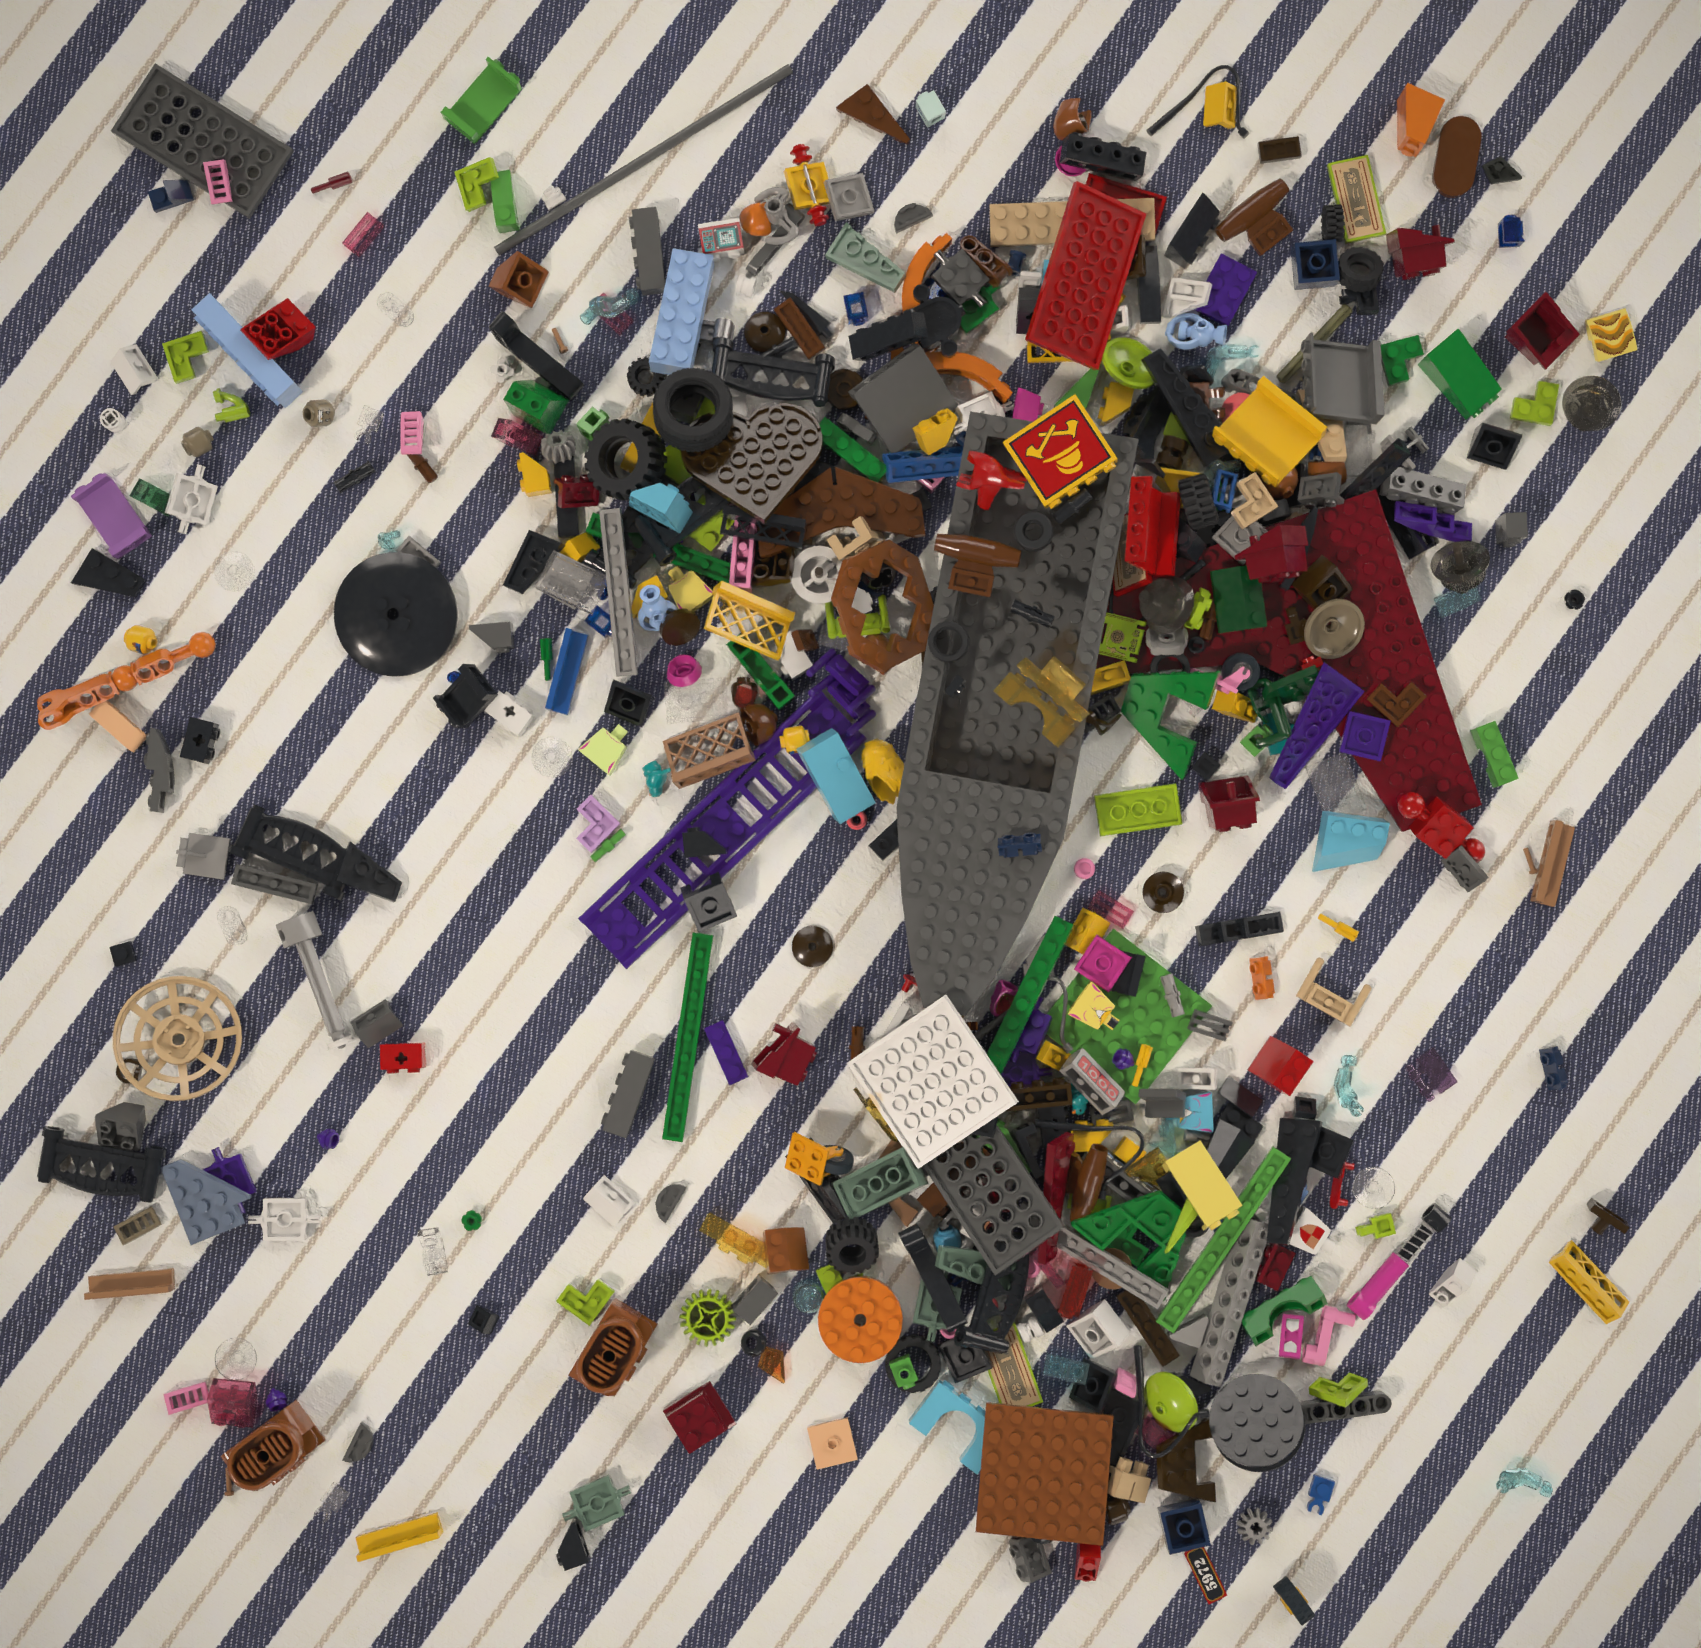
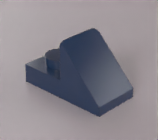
M163 180V187L148 191L155 213L194 201L188 180Z

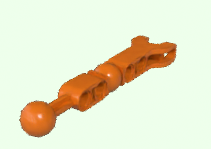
M197 632L191 636L189 644L170 652L167 649H159L138 658L135 663L130 662V666L123 665L117 667L113 673L110 671L108 674H101L71 688L52 690L41 695L37 700V708L40 711L38 723L45 730H51L64 725L74 715L113 698L115 694L119 695L120 690L124 692L130 691L136 687L137 683L140 686L142 683L151 682L169 674L174 669V664L193 655L200 658L209 657L215 650V640L209 633ZM167 660L168 662L160 663L159 661ZM143 668L149 669L145 672L140 671ZM103 685L110 686L109 688H102ZM86 693H87V694H91V695L88 696V697L82 696L83 694H86ZM44 702H51L48 707L43 706ZM54 715L53 721H44L45 717Z

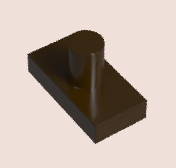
M1593 1198L1588 1201L1589 1211L1598 1216V1219L1591 1226L1594 1232L1602 1235L1609 1225H1612L1624 1234L1629 1230L1630 1227L1626 1220Z

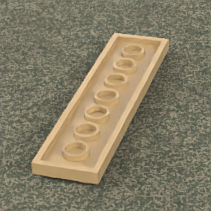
M1154 198L1117 199L1146 213L1140 235L1145 237V241H1155ZM1068 201L990 204L991 247L1054 245Z

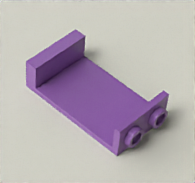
M105 472L95 475L90 483L86 486L78 487L74 491L75 493L71 495V498L79 503L109 546L108 551L112 557L119 560L152 537L112 477Z

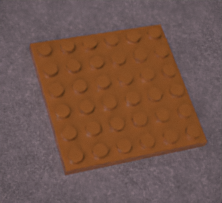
M986 1402L975 1532L1103 1546L1113 1415Z

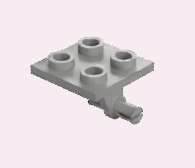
M1412 426L1404 431L1412 440L1407 445L1408 449L1416 445L1422 454L1429 449L1422 440L1421 434L1418 435ZM1390 434L1380 443L1382 452L1395 441ZM1408 457L1399 467L1413 470L1416 466Z
M189 833L188 838L180 839L179 850H176V854H178L176 867H183L182 874L224 880L229 854L227 851L230 847L231 839Z

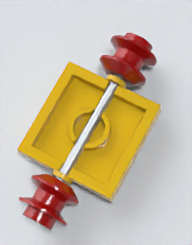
M798 144L790 151V155L795 156L792 163L799 166L785 168L783 171L794 210L810 208L807 212V215L812 216V219L809 221L810 224L822 226L829 219L828 215H824L827 207L822 206L830 204L824 186V181L828 180L824 162L808 164L812 159V155H807L810 147Z

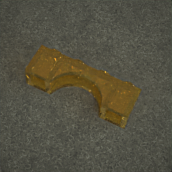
M1009 672L993 691L1010 706L1021 702L1037 706L1044 717L1042 734L1059 749L1076 730L1073 727L1075 722L1066 714L1063 717L1056 712L1059 708L1050 700L1047 703L1040 698L1043 694L1034 686L1031 689L1024 684L1027 680L1018 672L1015 675Z

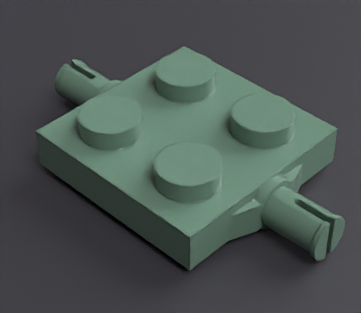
M942 1270L947 1279L948 1272ZM921 1281L913 1323L929 1328L926 1340L935 1342L937 1330H947L924 1282ZM950 1286L960 1305L962 1288Z
M608 1474L569 1492L573 1501V1509L562 1513L563 1518L566 1522L577 1517L582 1522L585 1532L624 1516L625 1512L621 1504V1497L632 1493L630 1486L627 1485L617 1490Z

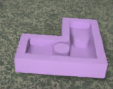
M590 795L577 810L591 824L576 839L592 853L621 823Z

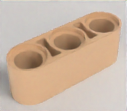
M108 700L96 705L89 713L94 720L133 753L146 740L147 735Z

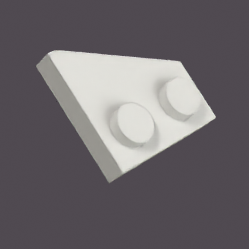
M1172 278L1162 316L1168 319L1207 305L1212 284L1210 282Z

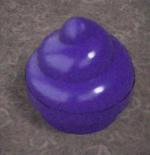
M1118 1049L1114 1053L1112 1062L1116 1068L1124 1070L1134 1066L1133 1055L1129 1050Z
M328 1128L317 1134V1139L322 1148L326 1150L334 1149L339 1143V1134L334 1129Z
M272 1388L267 1396L266 1406L272 1412L279 1411L287 1406V1397L284 1393Z

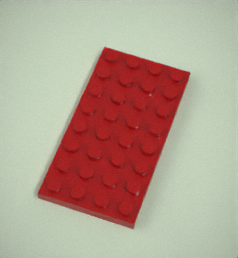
M1078 181L1073 183L1025 337L1026 341L1092 370H1099L1146 213Z

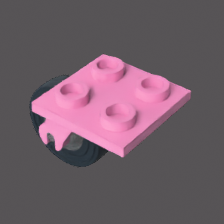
M1236 653L1229 656L1223 663L1221 675L1218 678L1215 689L1229 694L1230 691L1237 694L1238 691H1244L1253 687L1260 675V668L1255 658L1245 653ZM1192 667L1190 668V672L1192 673L1194 671H1200Z

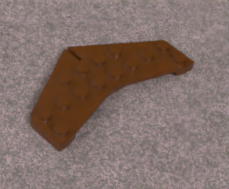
M830 467L785 499L773 513L805 519L807 527L804 541L834 528H855L852 521L859 516L863 517L870 529L874 531L903 534L904 536L914 538L926 536L922 504L918 497L835 467L837 485L833 486ZM756 524L757 532H758V531H760V528H759L758 525ZM774 527L765 531L770 538H776L781 534ZM791 531L786 537L789 541L798 543L800 532ZM758 541L760 558L772 557L781 553L782 550L789 548L788 546Z

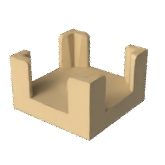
M859 516L852 521L859 537L851 540L849 536H846L839 540L836 535H832L826 540L839 561H843L848 557L858 554L860 551L877 545L886 538L881 531L871 530L865 519Z

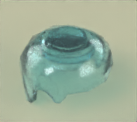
M810 1279L799 1281L792 1291V1300L795 1307L800 1312L807 1314L817 1312L820 1309L825 1296L819 1284Z

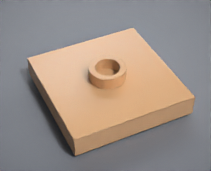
M848 1417L807 1427L817 1469L858 1460Z

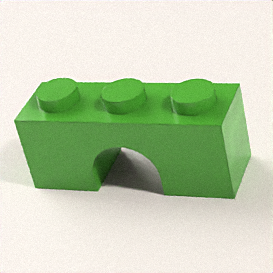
M1496 721L1470 730L1477 750L1480 749L1487 760L1488 768H1486V772L1492 787H1499L1519 779Z

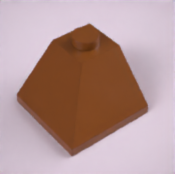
M516 251L497 267L488 287L504 297L532 308L549 271L519 251Z

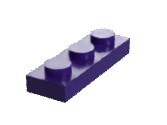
M724 1020L704 1028L729 1086L748 1078L747 1071Z

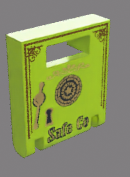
M1106 612L1104 623L1107 624L1103 643L1100 644L1099 654L1136 663L1137 659L1130 657V653L1139 655L1145 631L1137 629V625L1146 626L1147 622Z

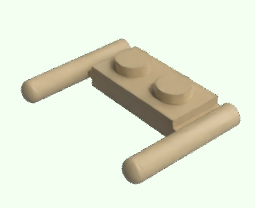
M1318 957L1296 997L1351 1027L1372 988L1370 985L1365 984L1354 1004L1314 983L1313 981L1324 963V960Z

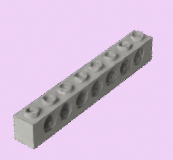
M1254 1218L1250 1219L1228 1253L1210 1309L1200 1349L1198 1348L1191 1369L1190 1376L1205 1384L1218 1387L1222 1385L1267 1243L1268 1224Z

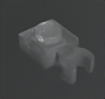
M364 405L356 423L358 426H361V429L355 432L354 439L358 441L359 437L364 434L366 435L364 443L368 445L371 442L370 433L371 431L377 433L384 413Z
M333 1482L320 1499L324 1505L319 1506L315 1510L314 1515L317 1516L320 1511L325 1512L326 1517L323 1522H327L332 1515L331 1510L337 1513L350 1496V1493Z

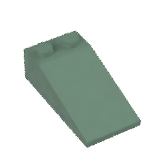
M903 1147L833 1182V1186L849 1219L861 1217L929 1184L922 1168L917 1169Z

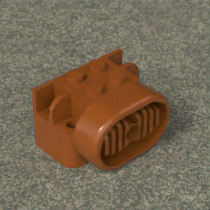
M615 1298L568 1376L582 1383L590 1391L615 1397L625 1380L629 1382L637 1368L634 1366L635 1362L640 1363L648 1350L645 1348V1345L658 1323ZM607 1350L613 1351L615 1359H607L604 1352Z
M296 1399L220 1457L227 1465V1471L231 1480L238 1487L245 1490L258 1491L270 1483L274 1486L288 1474V1470L291 1473L306 1461L304 1457L323 1443L325 1438ZM261 1451H266L269 1459H265Z

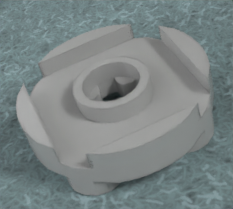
M1157 622L1153 628L1150 629L1149 627L1147 630L1146 644L1151 649L1150 652L1156 656L1181 655L1188 644V632L1184 627L1183 629L1178 627L1176 622Z

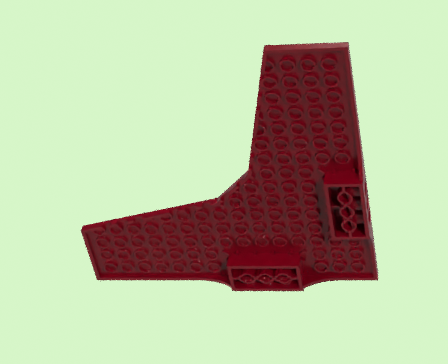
M1376 489L1346 499L1344 504L1318 509L1314 534L1306 555L1307 568L1321 555L1336 565L1353 589L1344 600L1354 603L1361 610L1365 622L1363 635L1354 649L1339 658H1321L1323 663L1325 662L1365 691L1349 711L1388 720L1366 700L1380 683L1397 697L1412 682L1427 696L1399 727H1396L1390 721L1381 761L1352 755V757L1365 774V777L1376 791V794L1401 832L1410 830L1409 826L1416 819L1406 818L1398 810L1400 797L1408 792L1420 794L1425 801V808L1436 796L1458 813L1481 806L1482 803ZM1308 513L1265 527V529L1269 531L1279 525L1300 526ZM1219 544L1205 548L1199 560L1202 559L1206 566L1166 598L1186 610L1185 616L1181 617L1158 605L1144 620V622H1147L1146 626H1139L1137 628L1145 631L1139 655L1130 653V657H1135L1137 662L1125 660L1129 674L1150 672V663L1155 655L1150 652L1151 649L1146 644V632L1149 627L1150 629L1153 628L1155 623L1161 621L1178 623V627L1182 629L1184 627L1187 630L1188 642L1193 637H1199L1201 627L1199 630L1195 628L1192 630L1184 626L1185 619L1189 620L1190 617L1187 611L1196 592L1200 593L1199 588H1203L1210 592V598H1214L1210 571L1242 566ZM1183 557L1176 558L1175 576L1155 577L1152 575V583L1121 596H1116L1113 593V614L1140 620L1157 598L1196 563ZM1282 581L1261 583L1267 627L1219 634L1217 622H1215L1211 640H1204L1206 643L1205 650L1202 653L1195 654L1189 650L1187 644L1183 655L1187 657L1190 668L1223 666V663L1229 656L1236 653H1245L1255 658L1259 665L1287 677L1301 671L1299 666L1303 664V659L1312 655L1315 658L1318 656L1310 651L1305 641L1290 645L1284 626L1290 623L1285 609L1295 606L1299 620L1305 618L1306 622L1314 610L1298 594L1292 584L1288 591H1284L1279 588ZM1109 601L1107 606V613H1109ZM1104 623L1101 644L1103 643V639L1107 628L1106 623ZM1193 643V647L1202 648V644ZM1098 654L1096 669L1123 660ZM1165 657L1158 664V671L1182 669L1181 662L1175 657ZM1347 714L1335 728L1341 739Z

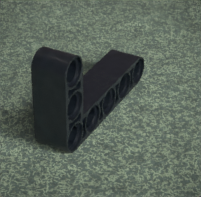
M501 311L488 326L494 338L570 401L584 387V383L523 334L516 322L505 312Z
M916 1223L899 1232L898 1235L910 1254L948 1332L950 1333L967 1324L966 1317L942 1269L935 1266L936 1257L918 1224Z

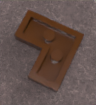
M1412 682L1397 697L1380 683L1366 700L1396 727H1399L1427 696Z

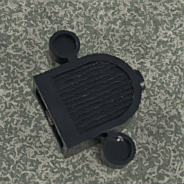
M919 284L913 290V297L921 304L912 309L915 312L924 313L928 338L918 341V344L924 352L941 345V354L946 358H951L957 353V344L952 339L960 330L962 316L966 315L964 308L961 304L957 305L953 300L946 297H935L928 300L930 296L929 288L924 284Z

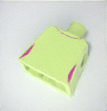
M619 724L611 733L602 728L578 750L611 776L627 749L620 741L628 731Z

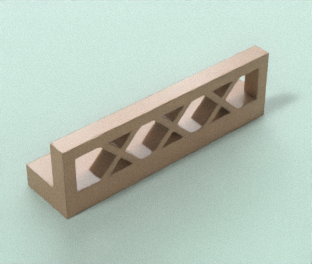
M174 1268L88 1276L89 1292L84 1293V1300L171 1292L175 1290Z

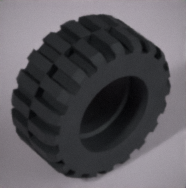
M622 418L621 420H611L610 424H603L600 427V431L596 430L593 433V440H589L587 444L589 449L588 452H585L584 458L587 459V463L584 465L585 470L589 471L587 477L589 481L594 482L593 487L596 490L618 500L630 501L629 496L632 491L662 482V479H660L661 475H665L666 468H664V463H667V456L664 455L666 448L664 444L660 443L662 442L661 437L652 428L634 420ZM633 442L638 453L637 464L630 475L619 479L614 469L615 456L624 444Z

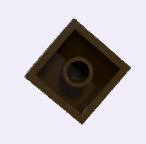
M1323 555L1307 568L1308 571L1303 572L1292 583L1298 594L1313 610L1327 601L1344 599L1353 590L1338 567Z

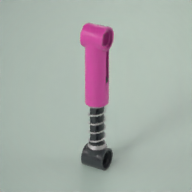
M1436 1203L1430 1205L1423 1213L1421 1227L1416 1228L1415 1234L1410 1235L1411 1238L1409 1241H1405L1403 1248L1400 1247L1398 1253H1392L1363 1288L1349 1299L1346 1306L1362 1320L1367 1319L1374 1312L1376 1304L1409 1267L1407 1263L1410 1262L1409 1259L1413 1255L1415 1256V1252L1421 1249L1420 1246L1423 1243H1427L1426 1239L1432 1236L1434 1232H1441L1450 1223L1451 1216Z

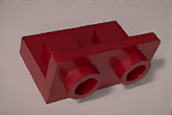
M581 474L580 477L576 478L570 475H562L561 478L554 479V483L559 486L558 506L560 508L599 506V491L593 487L594 482L589 481L587 474Z
M1267 1244L1262 1255L1264 1258L1259 1265L1255 1280L1278 1291L1296 1253L1281 1245Z

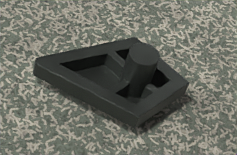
M1501 156L1482 165V169L1491 185L1522 179V176Z

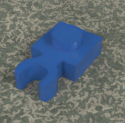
M1316 1474L1313 1475L1308 1495L1313 1497L1307 1503V1510L1311 1512L1314 1505H1318L1317 1513L1319 1515L1323 1514L1324 1506L1322 1503L1323 1501H1330L1335 1485L1334 1480Z

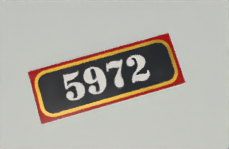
M1202 1547L1184 1552L1208 1605L1228 1596L1205 1548Z

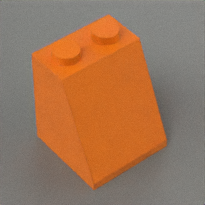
M1409 83L1406 84L1397 99V149L1408 157H1417L1430 135L1445 99Z

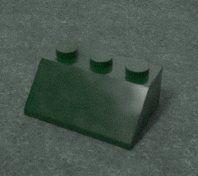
M1247 565L1210 571L1219 634L1267 627L1262 584L1258 580H1250Z

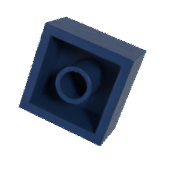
M1336 239L1294 243L1291 248L1294 290L1335 287L1340 281Z
M1198 1498L1157 1507L1169 1555L1211 1546L1202 1504Z

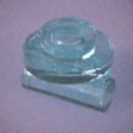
M398 530L388 533L380 532L377 535L378 543L383 549L393 550L395 548L394 540L399 538L401 534Z

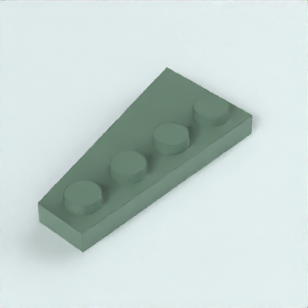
M847 222L825 254L826 259L896 293L906 277L903 270L888 257L882 255L874 245L867 242Z
M939 1245L935 1266L977 1284H982L987 1263L978 1249ZM1016 1262L1010 1266L1011 1270L1016 1268ZM1008 1274L998 1279L1005 1290H1009L1013 1275Z

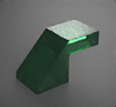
M139 478L129 496L169 517L170 514L165 513L170 494Z

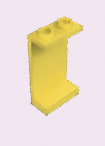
M1201 1141L1168 1159L1162 1165L1166 1173L1169 1171L1172 1173L1203 1221V1231L1207 1228H1210L1212 1231L1222 1224L1220 1220L1225 1217L1230 1220L1239 1214L1238 1209L1243 1205Z

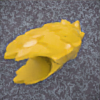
M878 738L865 742L861 760H863L866 779L873 792L881 801L894 804L896 797L899 796L904 763L895 752L892 744Z

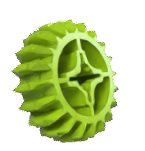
M702 1289L699 1290L700 1297L692 1293L691 1296L694 1301L687 1298L685 1302L689 1307H681V1310L686 1313L680 1314L679 1318L686 1319V1321L681 1322L680 1326L688 1327L683 1333L685 1335L689 1332L692 1333L689 1337L690 1341L694 1337L698 1338L696 1341L697 1345L701 1343V1340H705L704 1345L707 1347L709 1340H711L713 1346L717 1345L716 1338L720 1342H724L725 1339L722 1334L729 1337L731 1333L727 1328L734 1329L735 1325L729 1323L736 1321L735 1316H730V1314L735 1312L732 1308L728 1309L732 1301L724 1302L727 1297L726 1294L721 1299L718 1298L719 1290H716L714 1296L711 1295V1289L707 1290V1295H704ZM712 1301L718 1304L719 1307L709 1309L702 1302ZM696 1305L700 1318L692 1324L691 1311ZM724 1311L725 1324L719 1329L716 1317ZM704 1313H708V1315L709 1313L714 1314L711 1322H708V1320L707 1322L702 1321L705 1316ZM706 1326L714 1333L705 1334L698 1331L697 1328Z

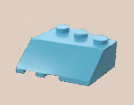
M662 483L632 491L629 496L630 507L678 533H681L693 513L689 508V503L684 500V496L678 493L679 489L671 484L665 486Z
M1322 811L1312 872L1377 860L1386 845L1390 823L1383 818Z

